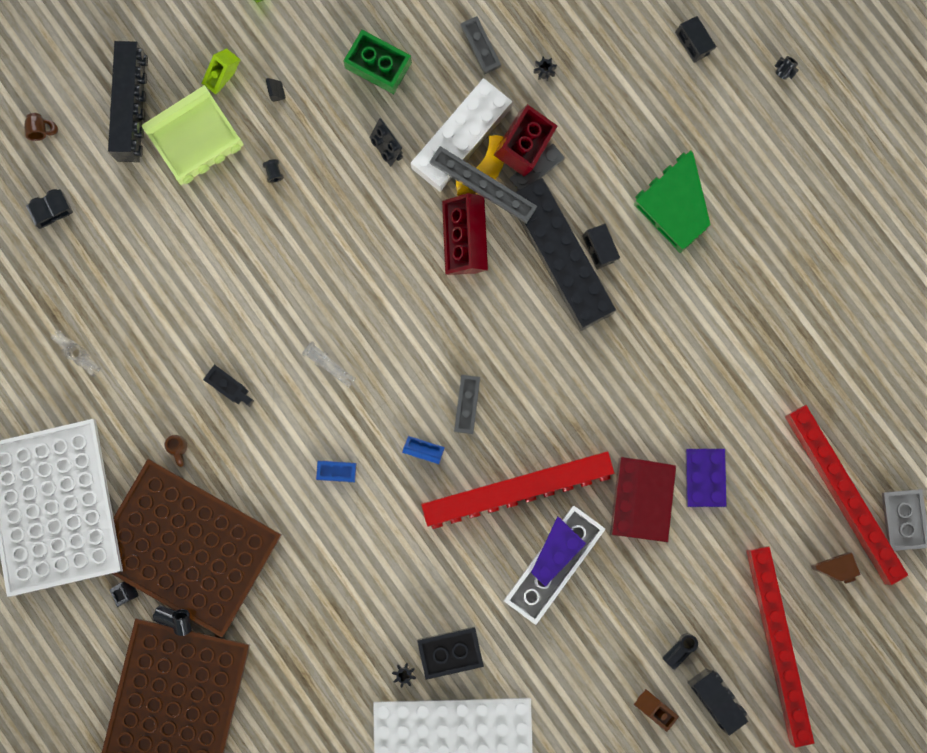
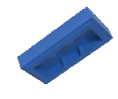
M408 436L402 453L439 464L445 447Z
M318 461L316 480L355 483L357 463Z

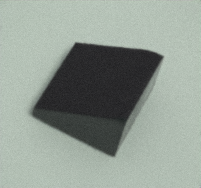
M266 78L265 81L271 101L275 102L285 99L282 82Z
M125 581L109 590L117 607L139 596L136 588Z

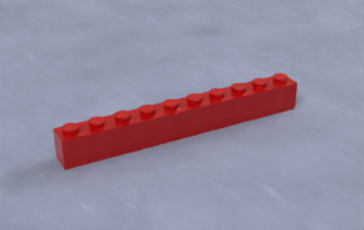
M807 405L786 415V420L884 584L893 585L909 576Z
M607 451L421 504L427 527L431 526L432 529L443 527V523L450 521L451 524L461 522V517L468 515L470 519L479 517L482 511L487 510L489 514L499 511L500 506L506 505L507 508L517 506V502L525 500V503L537 500L536 496L544 495V498L553 496L555 491L560 489L563 492L574 490V485L581 484V487L592 485V480L606 481L611 479L610 475L615 473L609 452Z
M770 546L746 550L790 745L797 748L815 744Z

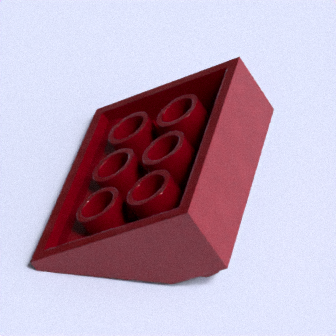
M625 457L618 459L610 535L668 542L676 465Z

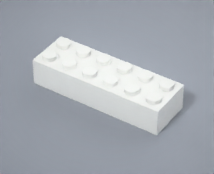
M483 78L411 162L412 170L441 192L452 177L430 164V160L439 146L466 162L512 109V100Z
M575 506L571 507L563 521L586 545L546 587L531 573L541 552L540 550L504 599V602L535 625L605 531L604 527Z

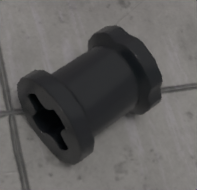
M278 159L268 160L262 164L263 168H266L268 183L279 182L284 178L278 167Z

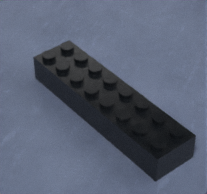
M541 178L516 191L515 193L537 206L527 224L520 219L519 221L580 331L613 315L616 308L544 179Z

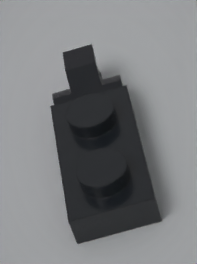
M215 364L203 379L238 405L242 401L250 407L254 402L253 399L246 395L249 391L245 386Z

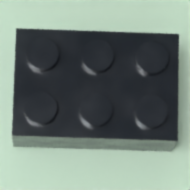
M475 626L417 640L425 680L484 667Z
M705 668L687 683L721 730L730 736L749 722L745 717L748 714L741 705L733 701L736 697L731 690L725 686L723 687L721 683L724 681L721 676L714 670L710 671Z

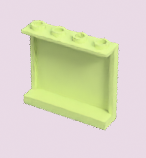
M205 85L141 125L180 185L190 183L194 179L193 177L199 173L207 172L210 166L215 163H221L227 155L237 153L241 146L244 145Z

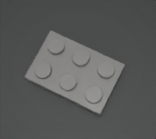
M923 489L882 493L887 540L893 550L927 548V520Z

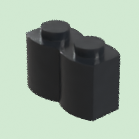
M52 189L43 198H34L26 205L35 226L39 229L73 213L61 189Z

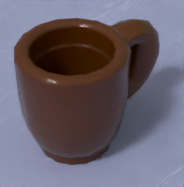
M30 113L26 116L24 129L25 137L28 140L40 141L46 138L47 135L52 136L58 132L57 125L53 121L43 119L39 113ZM45 124L50 126V131H46Z
M171 435L165 440L164 447L170 455L174 456L177 466L183 467L185 464L183 454L187 450V442L182 436Z

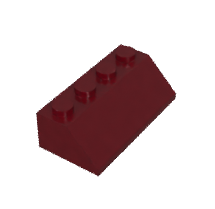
M466 193L443 200L445 275L476 274L488 271L485 198L481 195Z

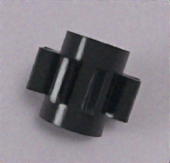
M543 56L540 62L535 61V66L538 68H535L533 73H538V80L542 78L548 81L550 76L555 77L553 70L557 68V65H552V58L548 60Z
M786 56L785 59L781 57L774 65L777 68L775 73L784 80H787L788 77L792 79L799 71L796 68L798 63L790 56Z
M408 663L405 664V667H401L398 664V672H392L393 675H396V679L393 682L399 681L401 688L405 683L411 686L410 679H416V676L412 675L415 668L409 669ZM406 670L410 678L406 677L405 680H402V676L399 673Z

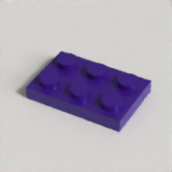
M686 449L687 507H727L725 449Z

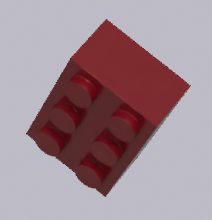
M527 104L518 112L495 151L494 156L522 176H526L534 169L558 126Z

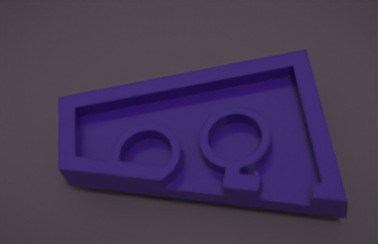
M558 516L531 571L545 587L586 545Z

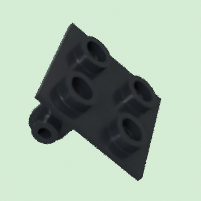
M380 118L369 138L373 146L377 147L381 153L383 160L391 167L395 160L399 161L403 158L402 147Z

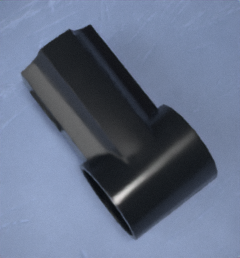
M161 605L155 609L153 621L173 628L174 633L179 636H184L191 632V620L188 610L179 609L174 611Z
M690 633L681 635L679 640L662 659L675 670L698 648V640ZM686 638L693 639V645L690 648H685L683 645Z

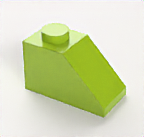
M227 48L214 54L201 84L205 85L215 95L218 94L235 74L241 59Z

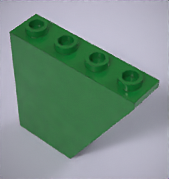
M691 150L687 154L682 153L676 159L677 163L673 167L669 165L662 172L664 175L660 179L656 177L649 184L650 188L647 191H640L635 196L637 200L634 203V206L680 254L711 225L694 153Z

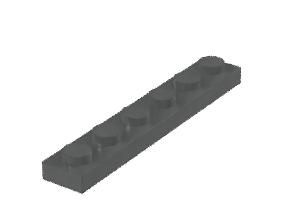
M439 146L430 160L431 165L526 224L537 209L535 204Z

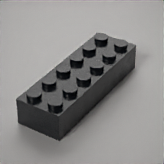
M114 41L108 152L117 162L140 163V157L143 156L141 138H144V129L141 125L142 120H145L143 102H146L144 84H147L145 66H148V56L137 41Z

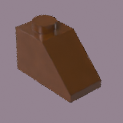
M847 552L811 565L813 570L836 581H844L845 584L855 581V577L861 575L852 552Z
M647 689L639 695L634 703L638 709L666 732L679 718L676 713Z

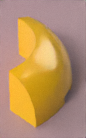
M498 135L489 136L487 153L482 162L476 167L494 180L497 179L504 165V162L494 156L495 151L504 136ZM455 180L457 196L466 193L478 195L475 191Z

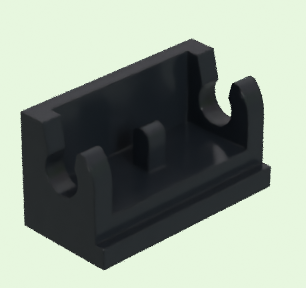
M698 16L681 23L675 31L694 63L708 56L717 47Z
M606 223L588 229L582 235L597 270L620 259Z

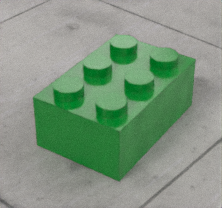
M362 29L343 60L345 69L392 94L396 92L412 64L411 55Z

